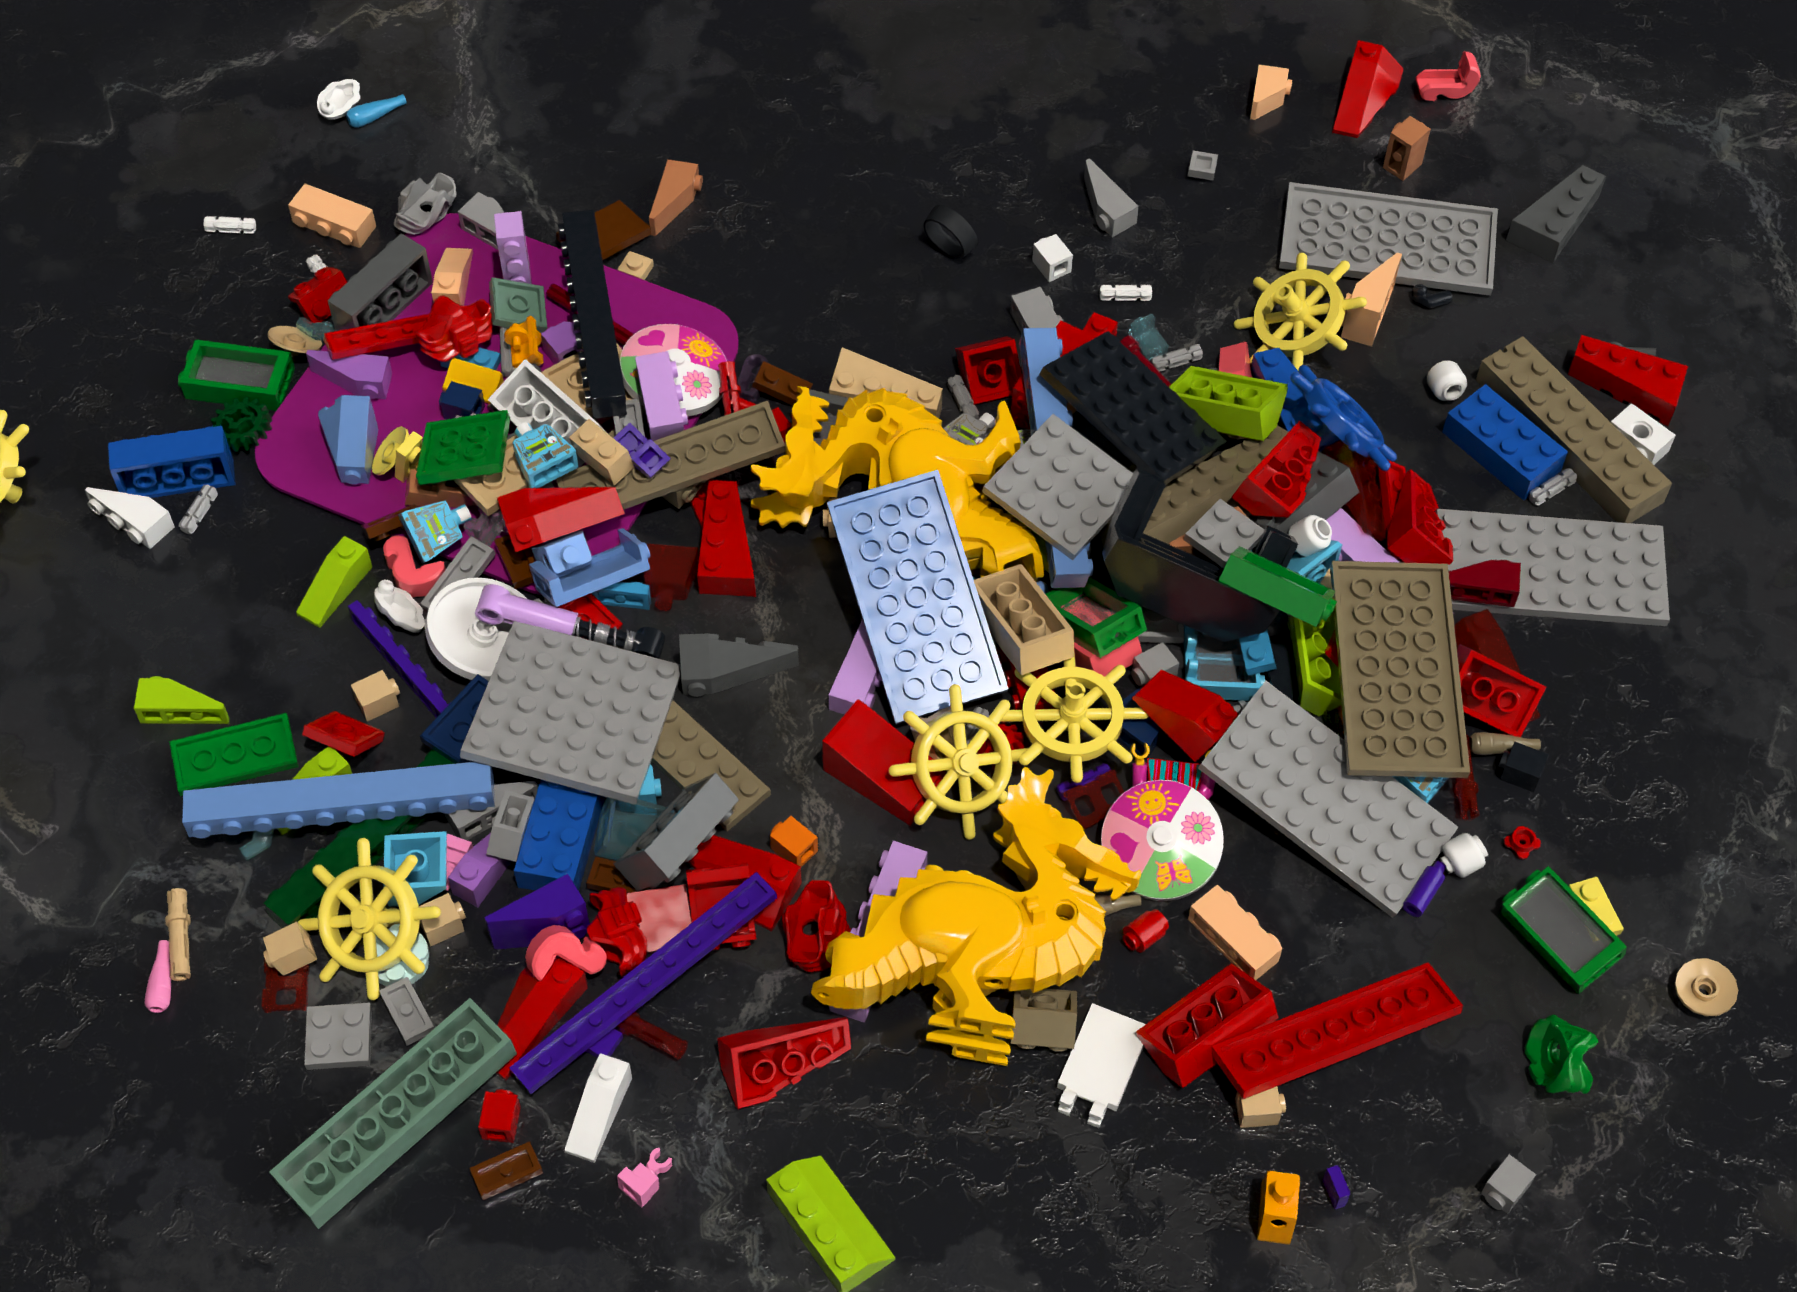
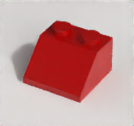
M1005 336L955 348L960 375L974 401L973 405L1012 396L1013 387L1022 376L1015 339Z

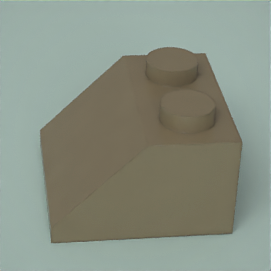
M1046 988L1032 993L1031 989L1014 991L1012 1018L1015 1020L1016 1025L1015 1029L1012 1028L1014 1037L1013 1040L1011 1039V1044H1017L1018 1047L1032 1049L1036 1046L1048 1047L1053 1051H1065L1067 1048L1074 1049L1077 1022V991Z

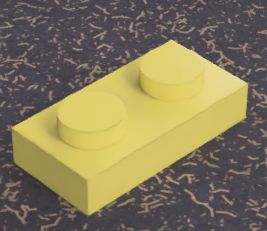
M414 431L396 450L395 478L402 483L407 480L410 469L417 470L423 437Z
M1598 877L1569 885L1573 892L1616 936L1622 933L1624 928ZM1585 926V928H1586V930H1587V932H1588V934H1589V936H1590L1592 942L1600 941V940Z

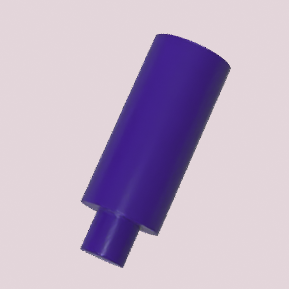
M1436 861L1433 866H1427L1403 902L1404 905L1402 907L1408 914L1414 917H1421L1445 880L1443 872L1446 866L1442 862Z

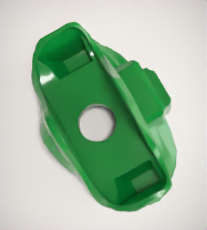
M1555 1014L1549 1015L1545 1019H1537L1529 1032L1524 1047L1525 1054L1532 1063L1529 1066V1073L1535 1085H1544L1548 1093L1565 1091L1587 1094L1592 1086L1593 1076L1583 1061V1055L1597 1045L1598 1038L1596 1035L1564 1021Z

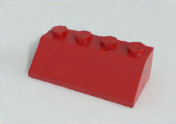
M1231 963L1137 1030L1136 1035L1161 1071L1180 1087L1184 1088L1217 1064L1212 1056V1045L1272 1023L1279 1017L1272 991Z

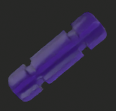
M1103 763L1095 767V771L1090 769L1084 772L1080 783H1074L1071 779V782L1065 781L1058 784L1057 793L1061 800L1066 801L1074 797V793L1079 795L1098 786V782L1104 783L1111 780L1112 771L1108 764Z

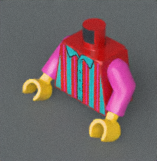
M1135 743L1131 745L1130 752L1135 757V762L1132 764L1133 787L1153 780H1171L1194 788L1207 800L1213 795L1216 782L1198 769L1200 764L1147 758V763H1145L1144 758L1150 752L1148 744L1144 743L1145 752L1140 756L1135 753Z

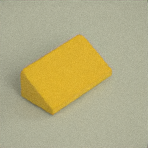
M452 358L442 388L446 391L451 381L481 389L484 402L490 404L488 401L489 397L500 387L504 380L500 371Z

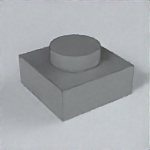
M1193 151L1188 177L1214 180L1218 154Z

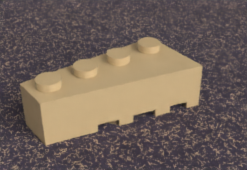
M842 347L829 388V394L847 398L851 397L853 399L866 389L870 393L885 387L886 391L907 394V398L924 405L925 410L937 418L940 417L943 388Z

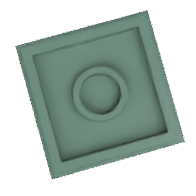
M491 278L489 289L492 325L510 328L512 324H521L526 321L527 317L532 316L536 319L537 330L540 333L546 331L547 320L543 286Z

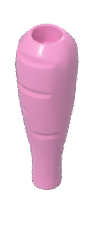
M167 940L158 942L156 959L145 993V1006L153 1013L165 1011L169 1007L171 1000L169 941Z

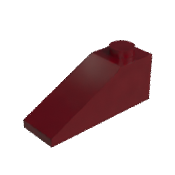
M1488 560L1449 571L1451 599L1514 607L1520 593L1521 563L1508 560Z

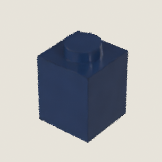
M451 381L447 390L441 393L439 399V406L442 408L444 419H452L456 415L465 417L470 416L472 413L476 415L482 414L485 408L481 389Z

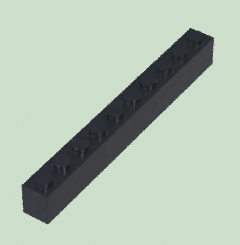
M594 210L562 213L563 224H558L560 240H565L561 242L562 257H568V259L564 260L565 276L571 275V277L566 278L568 294H574V296H569L571 312L577 313L572 315L574 331L580 332L575 333L577 350L582 349L583 351L578 352L580 369L585 368L586 370L581 372L583 388L589 389V391H584L586 408H592L593 419L627 415L625 390Z

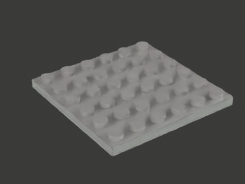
M514 621L460 750V758L636 805L681 678V664Z

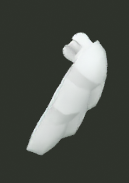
M353 79L331 82L318 96L317 108L320 115L329 120L345 116L348 110L354 107L360 100L359 83Z
M382 580L378 583V587L374 592V601L380 613L386 615L395 626H400L413 633H419L425 626L422 607L407 591L394 587L390 580Z

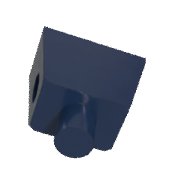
M1141 689L1135 690L1122 700L1124 708L1140 707L1132 697ZM1150 716L1147 719L1123 720L1122 730L1117 741L1129 749L1135 743V753L1139 756L1145 752L1144 743H1147L1150 748L1148 756L1144 758L1147 761V758L1150 757L1165 732ZM1103 720L1102 730L1105 731L1111 720Z

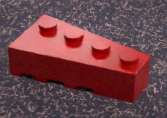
M708 480L697 574L699 594L756 597L755 578L737 481Z

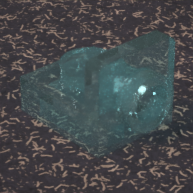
M1153 314L1135 319L1129 327V335H1132L1139 342L1140 352L1148 360L1167 353L1169 347L1154 327L1155 317Z

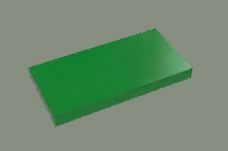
M287 713L169 741L180 796H183L184 790L220 787L299 767Z

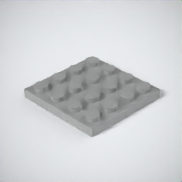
M1052 414L984 485L982 492L1073 561L1113 517L1133 473L1056 415Z

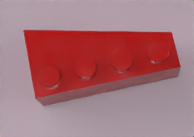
M1581 335L1568 375L1598 391L1604 389L1610 392L1613 398L1621 403L1624 400L1632 403L1647 415L1650 413L1660 418V423L1669 426L1678 403L1688 366Z

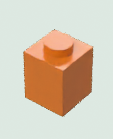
M792 816L784 822L777 823L770 833L771 850L780 857L801 867L818 852V837Z

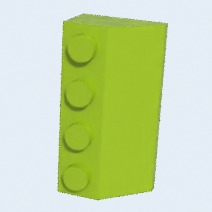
M1190 366L1169 386L1189 407L1194 409L1203 420L1218 432L1231 436L1251 438L1255 441H1264L1277 427L1288 391V385L1284 383Z
M1333 612L1326 622L1321 620L1317 627L1287 614L1296 664L1298 702L1303 709L1321 716L1342 705L1339 668L1324 653L1335 629Z
M822 1156L793 1161L766 1179L768 1195L838 1292H849L895 1260L893 1253Z

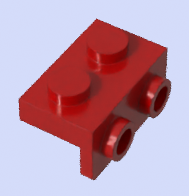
M324 267L315 273V277L308 282L298 284L293 289L294 292L288 295V298L291 302L297 303L309 325L315 327L331 315L328 300L334 292L340 290L347 283V280L341 270Z

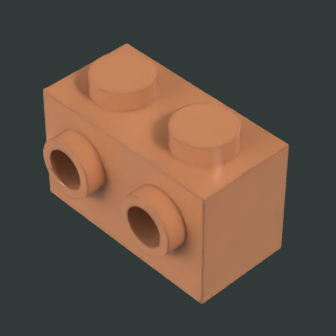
M1411 116L1402 123H1397L1390 135L1383 168L1404 181L1422 165L1431 129Z

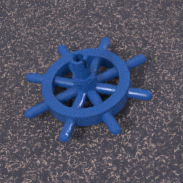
M1301 365L1298 370L1299 373L1293 372L1290 376L1291 381L1304 391V396L1311 407V412L1317 415L1323 422V427L1316 433L1321 437L1318 452L1321 453L1335 438L1340 439L1348 445L1349 450L1372 458L1382 471L1389 470L1391 464L1388 460L1396 461L1397 454L1384 444V438L1380 429L1367 412L1339 386L1327 379L1317 378L1307 365Z

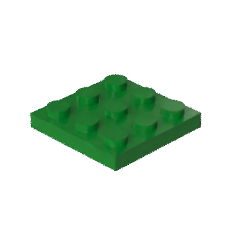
M508 410L427 422L416 473L419 485L502 472L510 424Z

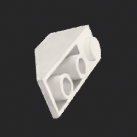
M90 487L85 489L89 499L87 504L90 509L97 515L102 513L106 516L110 524L116 529L122 528L136 544L142 543L151 549L175 528L169 511L150 497Z

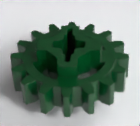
M245 397L243 402H239L237 398H234V404L229 405L225 402L224 410L217 409L215 411L218 417L211 418L213 427H223L229 447L232 446L234 452H237L242 446L247 451L250 444L259 445V438H267L265 431L272 430L270 425L272 418L264 403L260 404L258 399L250 402L249 398Z

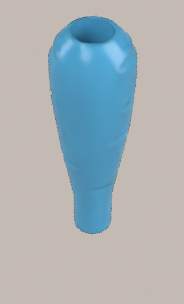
M401 94L394 98L361 104L350 108L346 118L350 126L359 128L384 116L393 109L407 104L405 96Z

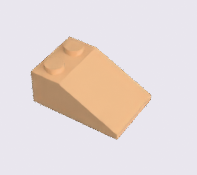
M1401 253L1394 254L1356 283L1352 294L1347 293L1345 299L1365 297L1367 304L1362 308L1345 311L1344 320L1341 325L1343 326L1341 338L1372 347L1394 289L1402 257Z

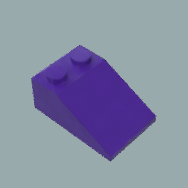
M568 874L484 917L494 949L528 947L531 940L542 929L552 925L565 926L581 939L586 935V928L590 924L586 903Z

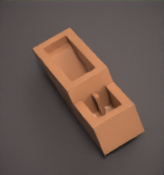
M410 469L406 481L405 505L415 504L422 507L446 500L449 507H459L463 504L466 506H477L454 480L419 485L416 478L417 470Z

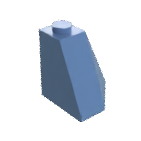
M341 395L335 399L334 405L329 408L325 406L319 410L318 417L341 483L369 484L379 430L370 396Z

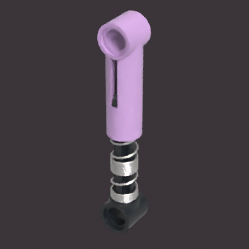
M494 584L484 586L475 610V616L487 624L497 625L504 622L512 625L516 621L660 659L665 642V635L658 629L642 627L637 633L634 631L629 632L628 629L623 632L617 630L616 626L610 628V625L602 624V622L594 624L591 619L588 622L580 620L581 617H578L579 613L511 595L504 587Z

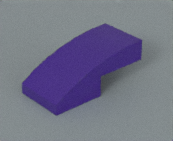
M631 423L627 424L614 437L617 442L629 451L634 467L650 479L671 460L651 439H646Z

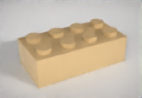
M1022 564L974 580L991 636L1020 675L1074 657V631Z

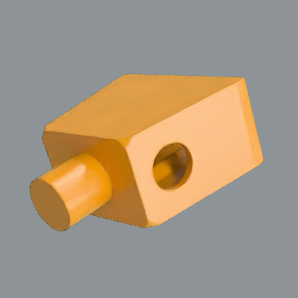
M1276 1171L1266 1172L1261 1184L1257 1240L1290 1245L1298 1215L1300 1175ZM1281 1220L1285 1225H1275L1271 1221Z

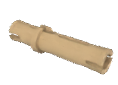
M175 888L167 891L168 915L165 918V924L169 931L170 978L174 981L187 980L186 978L189 979L191 977L188 926L191 923V917L187 910V891Z

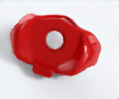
M445 295L436 298L425 323L420 330L414 332L417 335V341L421 345V351L441 362L449 361L458 354L463 358H467L479 351L478 344L489 341L492 335L491 306L484 299H479L468 306H462L453 302Z
M810 881L797 901L792 905H788L782 915L783 927L787 938L788 958L801 969L808 972L830 968L831 964L827 961L825 955L828 943L845 931L851 932L846 921L847 911L837 898L829 881ZM812 921L818 922L819 931L816 934L806 935L804 933V927L807 923Z
M616 887L611 888L609 891L601 890L598 893L589 894L590 902L600 911L586 930L590 940L597 942L604 949L607 960L620 964L619 972L621 977H623L646 960L647 938L637 926L638 923H641L642 918L636 904L633 901L627 902V890L625 888Z

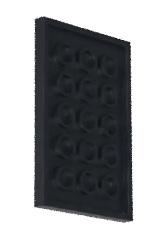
M1109 331L1045 365L1039 373L1042 378L1133 464L1163 478L1162 482L1165 484L1221 450L1227 442L1216 429L1203 420L1175 391L1171 390L1159 379L1157 374L1145 366L1135 354L1130 352Z

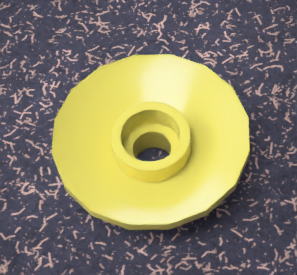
M403 426L397 427L384 439L373 459L372 472L378 476L383 475L395 466L396 450L408 438V429Z

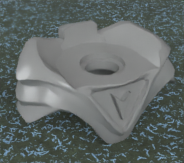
M438 172L428 184L421 178L411 181L400 192L398 197V213H396L394 226L407 234H420L429 229L431 225L443 219L456 198V185L453 178ZM432 205L430 212L423 211L420 207Z

